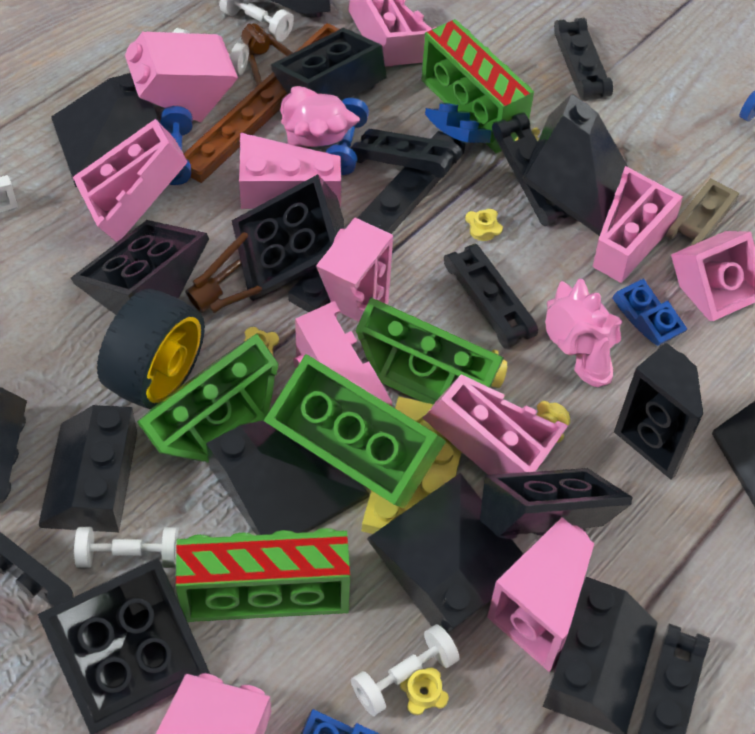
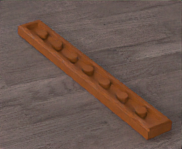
M326 23L298 50L334 33L339 28ZM273 72L184 153L185 158L191 164L190 178L199 183L204 182L240 148L241 133L254 135L281 109V103L283 98L287 96V93Z

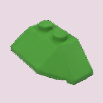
M370 297L355 330L361 341L367 361L370 362L381 383L414 399L430 404H435L439 397L461 374L490 388L504 359L502 356Z
M255 334L214 361L156 404L137 423L160 454L209 463L207 442L239 425L262 421L269 413L275 375H277L279 364L258 334Z

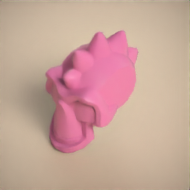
M301 86L292 87L291 93L284 97L281 103V123L284 125L287 133V143L303 148L337 143L343 139L350 128L360 121L357 115L347 110L344 103L337 96L317 94Z
M578 279L573 288L564 281H561L555 298L547 301L548 310L545 323L549 338L566 355L576 354L574 371L584 382L594 387L608 385L613 379L610 348L621 341L620 325L622 320L618 316L609 314L601 303V295L599 293L589 294L583 279Z

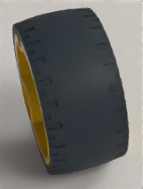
M144 289L136 293L118 311L103 338L97 361L99 381L123 399L141 407L152 409L156 404L181 387L191 374L203 344L205 333L203 315L184 301L164 292Z

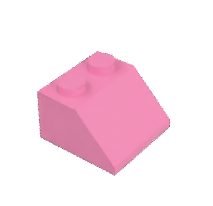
M725 231L671 254L680 288L709 321H715L755 303V245L751 231Z

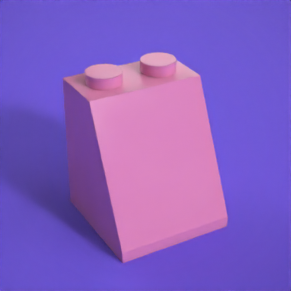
M142 32L135 42L128 46L125 54L139 98L164 108L171 106L186 108L192 114L193 119L199 122L205 119L238 79L224 41L217 34Z
M563 517L496 581L487 615L489 620L548 672L555 668L567 638L594 547V543L583 529L576 525H571Z
M186 674L156 734H265L271 715L270 696L265 695L264 691L255 686L241 685L238 688L224 684L220 678L214 675L200 674L197 677Z

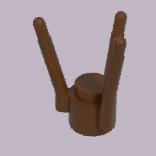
M249 23L242 31L241 39L249 47L248 61L258 86L262 81L254 57L255 54L261 55L266 53L270 45L274 46L285 56L293 52L278 42L272 34H267L259 24Z
M243 232L202 275L193 280L194 285L185 290L188 299L200 313L210 309L215 314L225 306L249 298L262 291L261 286H256L224 299H219L223 292L218 284L241 266V260H236L217 276L211 277L248 238L246 232Z

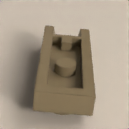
M710 178L671 225L666 233V237L673 239L680 232L693 239L690 246L706 240L736 203L739 192Z

